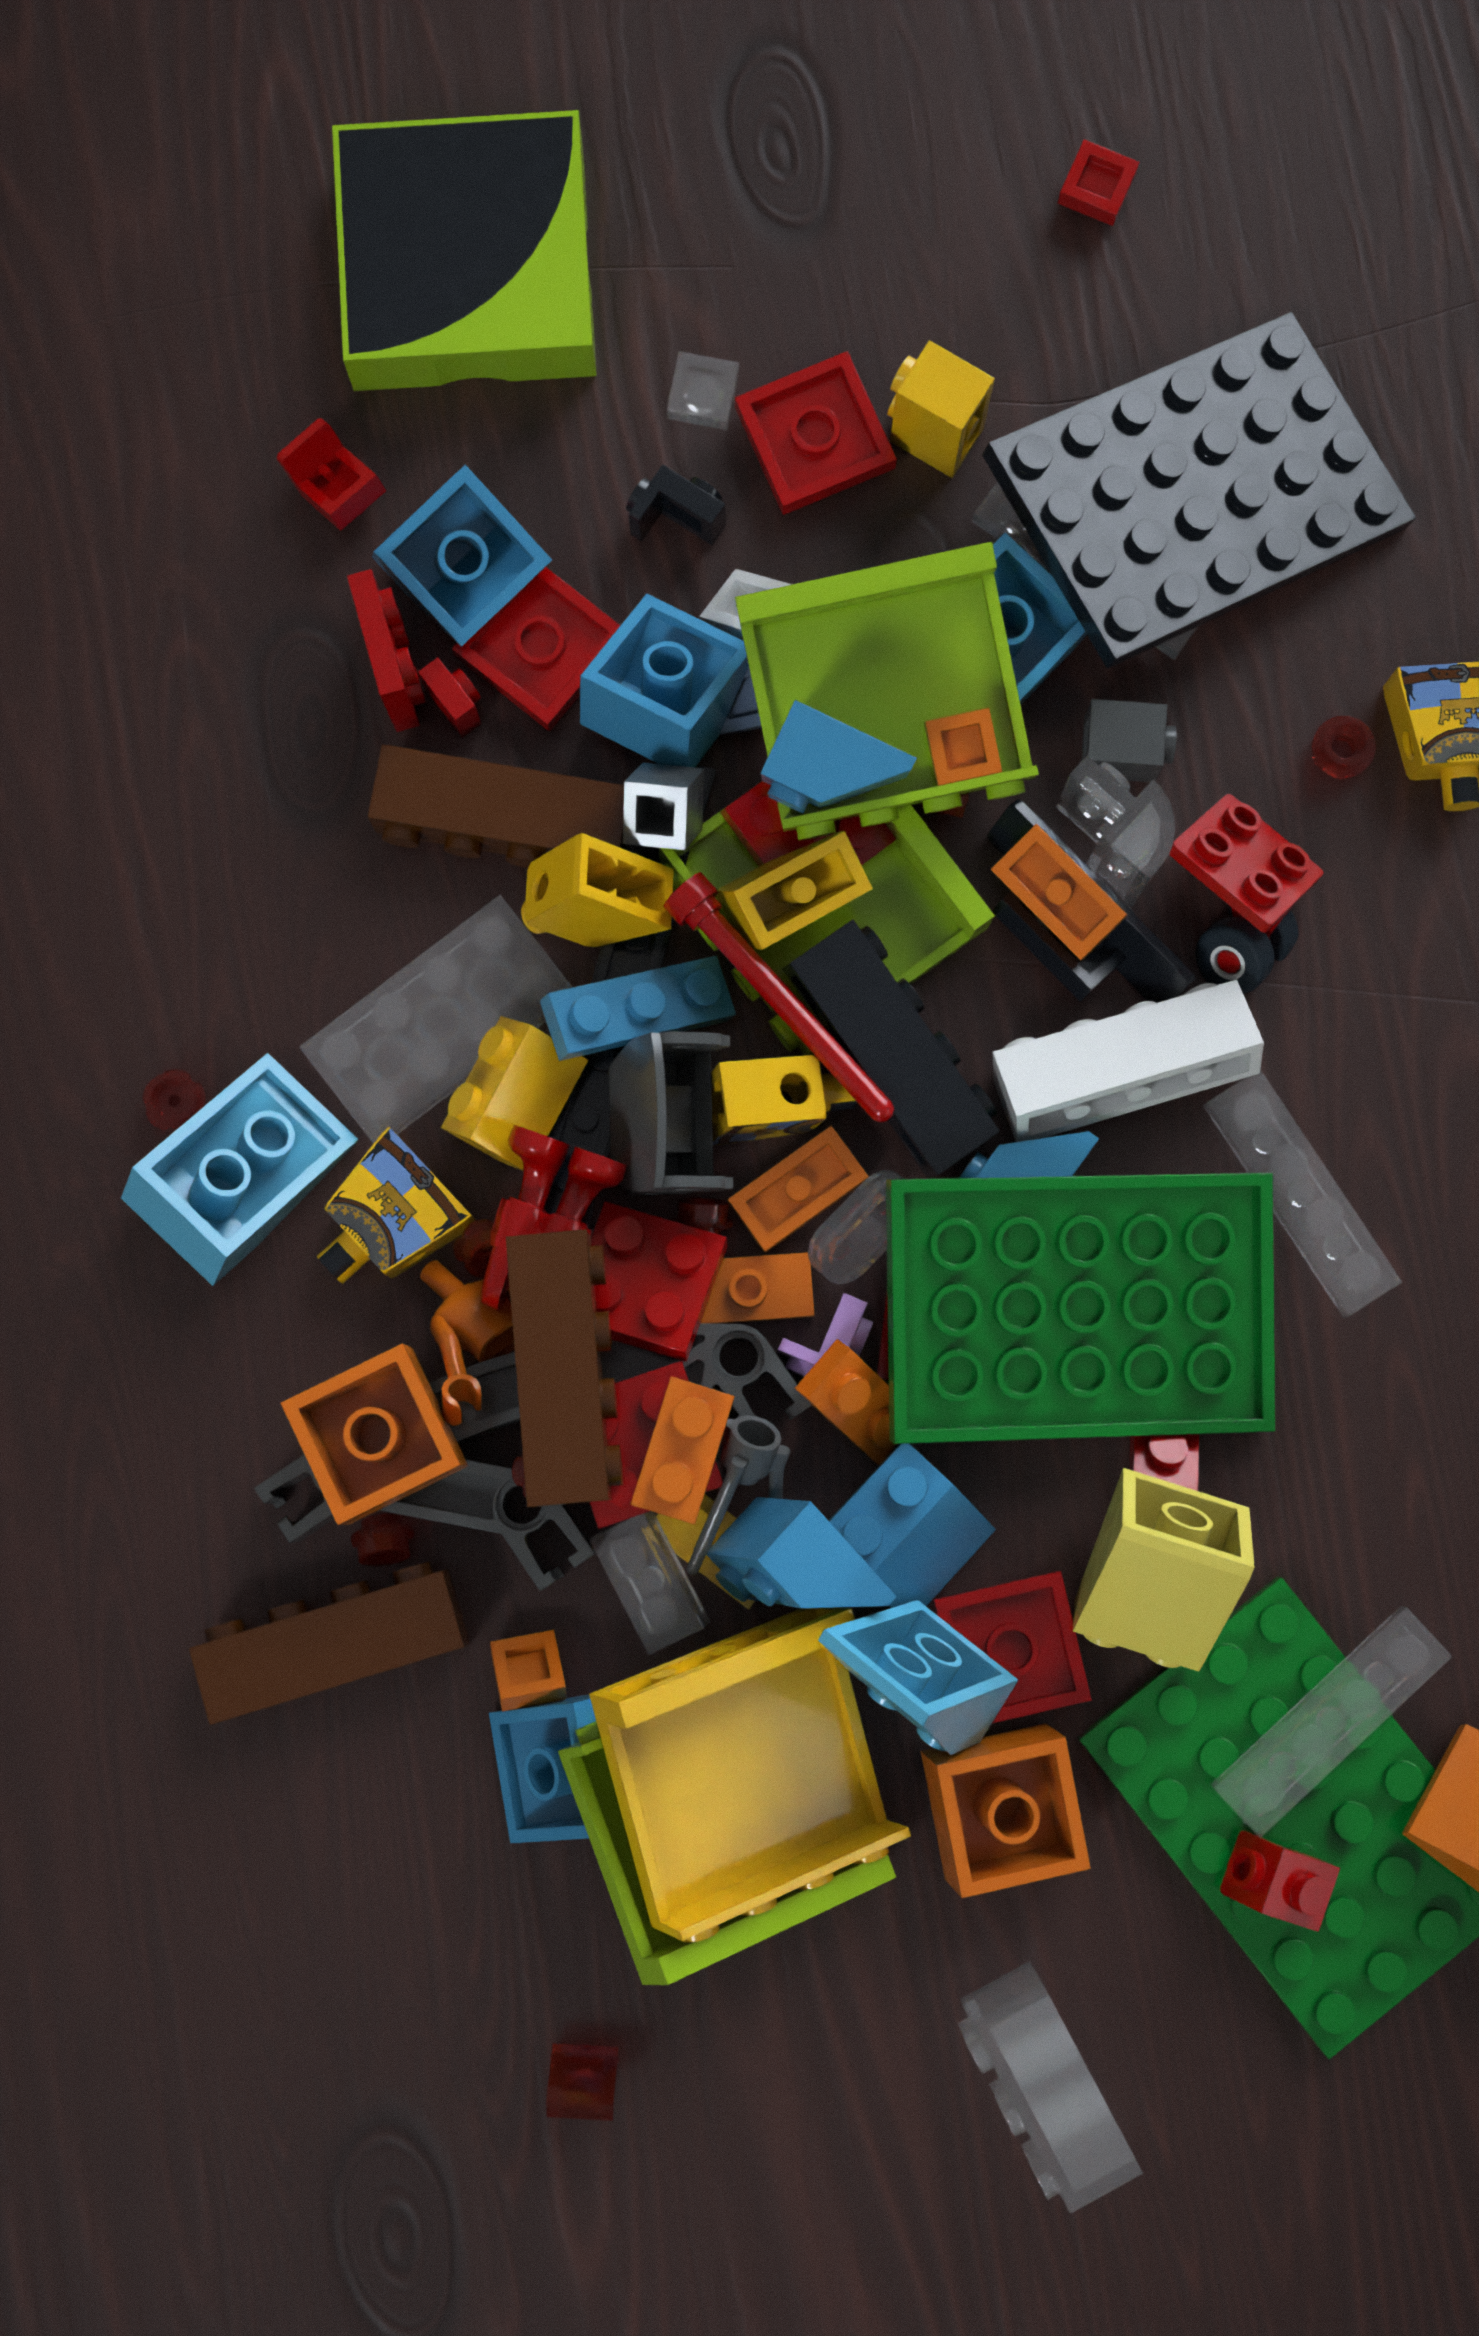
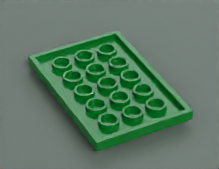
M1273 1173L886 1179L889 1441L892 1443L1275 1431Z
M1282 1577L1273 1579L1231 1613L1199 1672L1182 1666L1162 1668L1076 1737L1316 2046L1329 2060L1479 1937V1892L1402 1834L1435 1769ZM1241 1831L1253 1833L1275 1844L1324 1860L1340 1868L1319 1932L1262 1914L1220 1892L1228 1861Z

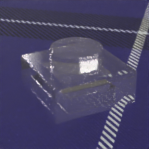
M679 351L667 406V419L728 430L739 377V362Z

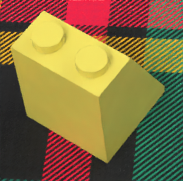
M1123 1468L1074 1600L1073 1632L1084 1635L1090 1642L1101 1647L1115 1648L1120 1646L1145 1654L1150 1660L1164 1667L1177 1668L1182 1666L1199 1672L1246 1588L1255 1568L1250 1508Z

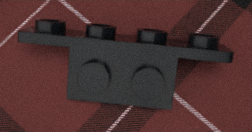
M1017 799L1009 805L987 834L989 841L1003 855L1035 824H1038L1128 916L1083 960H1080L1012 891L998 903L992 913L1080 1002L1116 969L1147 1001L1158 1003L1178 997L1195 980V975L1022 800Z

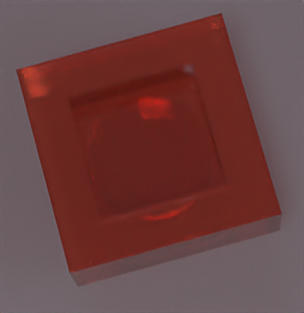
M553 2043L546 2097V2117L613 2121L618 2071V2047Z

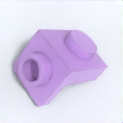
M843 1293L819 1352L782 1338L777 1353L789 1358L785 1368L794 1374L804 1377L836 1339L860 1356L873 1325L872 1321L862 1317L868 1303Z

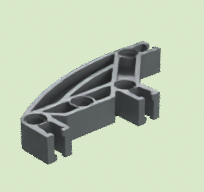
M700 1323L687 1362L682 1361L689 1382L711 1389L718 1387L722 1392L735 1396L732 1408L739 1417L745 1415L755 1416L742 1391L744 1388L755 1384L763 1375L771 1376L793 1403V1405L784 1410L790 1420L811 1407V1404L794 1389L797 1386L796 1382L766 1338L757 1329L745 1324ZM612 1340V1351L600 1352L602 1379L614 1378L615 1383L682 1361ZM733 1341L749 1343L757 1353L755 1368L744 1376H734L727 1373L720 1363V1355L723 1348ZM515 1352L466 1368L467 1375L476 1378L481 1385L482 1410H475L469 1402H458L462 1411V1423L457 1426L449 1424L458 1445L520 1422ZM447 1375L430 1382V1386L441 1409L442 1386L448 1379ZM305 1454L254 1488L264 1504H273L276 1509L287 1503L281 1492L310 1475L315 1486L321 1491ZM466 1460L468 1467L379 1510L502 1534L539 1591L546 1589L565 1576L559 1566L547 1572L530 1541V1535L544 1528L551 1520L555 1521L578 1550V1552L568 1558L574 1568L598 1553L566 1504L542 1506L539 1515L528 1523L518 1522L510 1515L508 1510L510 1493L515 1488L525 1485L524 1463L516 1469ZM324 1497V1501L300 1521H291L288 1516H285L277 1524L288 1542L296 1543L303 1541L334 1520V1517Z

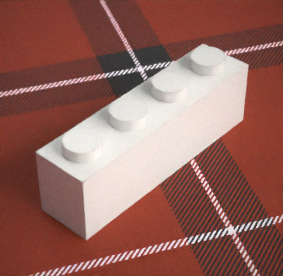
M1237 979L1219 985L1205 983L1190 989L1185 995L1158 1003L1154 1001L1140 1002L1128 1008L1124 1013L1098 1021L1093 1019L1079 1020L1070 1024L1064 1031L1037 1039L1033 1037L1016 1039L1008 1043L1003 1049L992 1052L993 1079L1015 1141L1021 1142L1046 1138L1260 1074L1264 1041Z

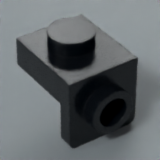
M662 464L651 481L643 478L638 483L627 502L626 510L630 512L628 516L630 534L643 541L659 516L663 514L713 546L726 527L725 503L721 501L722 496L706 481L698 477H692L690 480H687Z

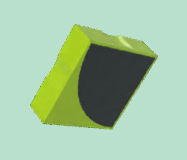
M579 110L332 125L343 362L354 391L441 386L446 383L470 378H494L511 382L597 376L592 292L587 256L586 232L588 223L584 155Z

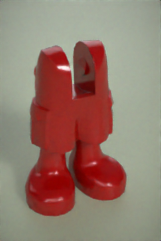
M513 1125L508 1137V1145L523 1162V1180L518 1198L510 1196L508 1199L502 1198L493 1228L490 1231V1245L493 1247L482 1284L480 1303L499 1311L508 1296L510 1285L506 1248L507 1236L586 1229L591 1237L593 1230L588 1229V1224L582 1222V1219L592 1200L602 1189L615 1187L623 1180L627 1165L575 1147L568 1165V1178L558 1208L554 1213H547L544 1207L551 1186L564 1163L570 1145Z

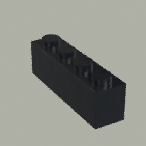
M852 919L786 965L782 970L816 1019L891 1100L894 1105V1113L888 1122L925 1176H938L1000 1132L991 1119L997 1115L996 1108L978 1084L974 1083L969 1087L955 1067L961 1062L960 1056L949 1039L941 1031L932 1034L919 1015L925 1008L914 988L904 978L896 982L883 963V960L888 957V953L875 932L868 926L860 929L854 919Z

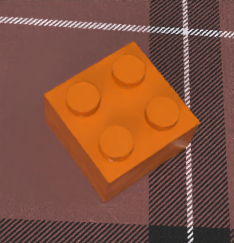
M403 1343L281 1402L337 1525H350L468 1467L467 1461L449 1424L443 1418L442 1409L413 1348Z
M1045 1723L982 1738L980 1743L952 1755L947 1751H940L935 1748L921 1751L946 1882L961 1898L1091 1869L1066 1737Z

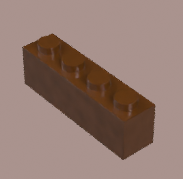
M385 744L381 746L368 819L375 832L382 834V840L389 844L417 848L419 847L420 840L444 844L443 850L445 852L465 858H480L482 851L506 855V862L523 868H529L532 861L580 833L587 834L624 850L626 844H623L624 785Z
M586 1229L507 1236L506 1248L527 1507L612 1500L611 1486L623 1485V1469L620 1445L608 1446L606 1419L617 1418L618 1414L614 1378L602 1379L600 1352L612 1351L609 1312H597L595 1286L606 1285L603 1245L591 1246V1237Z
M430 1561L392 1572L395 1585L374 1592L370 1591L367 1580L330 1591L333 1604L308 1611L304 1599L267 1610L270 1623L253 1629L245 1630L243 1619L205 1629L207 1643L190 1647L189 1652L209 1725L457 1650L471 1644L450 1570L447 1569L433 1573Z

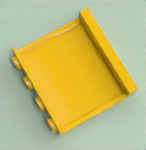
M801 1608L589 1693L651 1927L685 1943L708 1939L718 1933L720 1930L719 1924L739 1915L752 1916L769 1911L777 1905L778 1897L795 1889L805 1890L823 1886L833 1879V1872L852 1863L861 1864L877 1861L889 1853V1846L911 1837L909 1827L889 1821L886 1818L849 1672L818 1641L824 1629L855 1620L852 1608Z

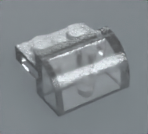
M1087 755L1070 773L1056 808L1097 844L1087 865L1100 880L1132 907L1145 893L1172 848L1175 835V819L1172 806L1165 792L1154 780L1135 798L1128 791L1130 789L1129 782L1115 767L1106 762L1098 765Z

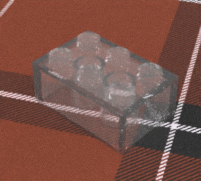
M1030 1962L1019 1966L960 1999L968 2018L957 2023L963 2034L964 2041L982 2074L993 2068L995 2069L999 2079L991 2082L989 2085L1014 2136L1016 2137L1025 2131L1028 2132L1031 2139L1021 2144L1048 2200L1060 2193L1071 2214L1143 2174L1045 1986Z

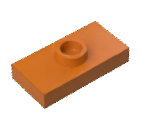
M810 1252L724 1258L701 1323L731 1324L814 1317Z

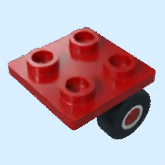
M1226 794L1174 840L1167 853L1231 906L1228 911L1230 917L1218 920L1202 934L1196 946L1195 957L1199 971L1208 983L1219 985L1237 979L1242 993L1246 994L1257 988L1268 977L1273 968L1274 959L1282 961L1292 950L1298 939V925L1291 909L1318 882L1324 872L1310 860L1308 854L1301 847L1288 842L1265 823L1255 809L1240 802L1233 795Z

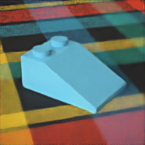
M267 1053L134 1165L121 1199L200 1275L214 1286L276 1228L356 1145L359 1139Z
M919 1600L824 1629L818 1639L850 1673L868 1686L867 1692L873 1700L883 1707L897 1710L917 1727V1733L924 1742L937 1750L947 1751L950 1755L981 1742L1018 1681L1016 1677Z

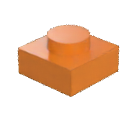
M990 708L925 721L924 726L937 786L1002 772Z
M554 1630L490 1642L492 1663L502 1712L567 1699L566 1685Z

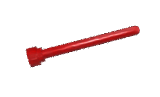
M698 872L679 886L663 905L665 910L680 926L688 924L693 931L701 929L866 1113L877 1122L888 1121L894 1113V1105L891 1100L720 913L719 910L722 908V904L716 899L719 891L702 872Z

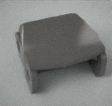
M650 1032L633 1038L610 1063V1159L627 1165L624 1178L617 1185L627 1189V1195L664 1196L733 1189V1177L713 1176L711 1052L730 1047V1035L707 1032Z

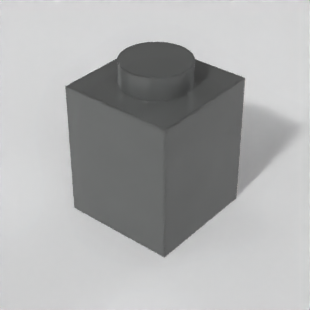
M1091 699L1084 716L1080 777L1155 783L1164 767V763H1173L1176 749V726L1166 725L1168 704Z
M642 763L624 781L623 844L686 850L702 831L705 768Z

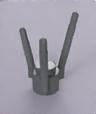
M749 1415L740 1416L735 1420L728 1419L715 1459L716 1463L721 1459L725 1479L688 1562L686 1570L689 1575H696L699 1572L738 1484L754 1485L759 1479H763L769 1473L768 1498H783L784 1468L791 1451L788 1447L780 1445L782 1440L780 1432L769 1421Z

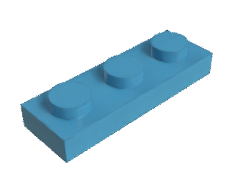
M717 956L550 992L540 1000L559 1061L626 1046L633 1038L650 1032H685L727 1022L736 1015Z

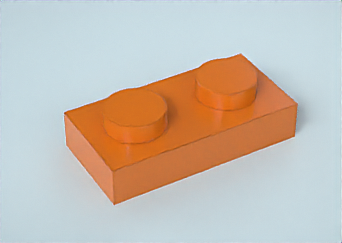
M1035 824L991 868L1003 883L1080 960H1083L1128 916L1038 824Z
M831 1125L728 1199V1203L764 1253H766L868 1180L869 1176Z
M836 1339L794 1389L877 1465H880L897 1445L889 1441V1385L851 1348Z
M670 1377L631 1505L687 1523L696 1524L735 1396L676 1377Z

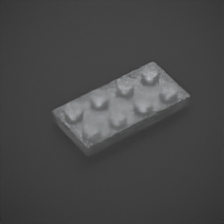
M499 895L299 1046V1048L374 1144L388 1127L398 1135L453 1093L461 1084L465 1083L479 1057L478 1049L481 1040L496 1025L500 1016L531 1024L538 1028L546 1022L540 1000L550 992L573 987L503 897Z

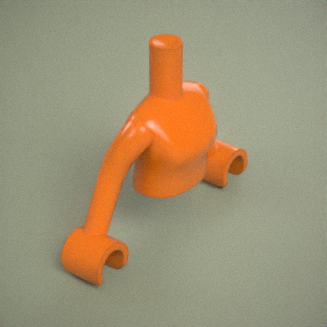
M433 1260L423 1268L420 1278L444 1300L431 1318L430 1331L439 1346L448 1377L442 1386L443 1418L450 1425L457 1426L462 1423V1411L458 1404L459 1401L469 1402L477 1411L482 1410L481 1385L476 1378L467 1375L462 1351L471 1353L479 1362L509 1354L515 1349L511 1302L509 1301L511 1299L510 1291L502 1308L497 1311L480 1303L484 1279L463 1284L438 1260Z

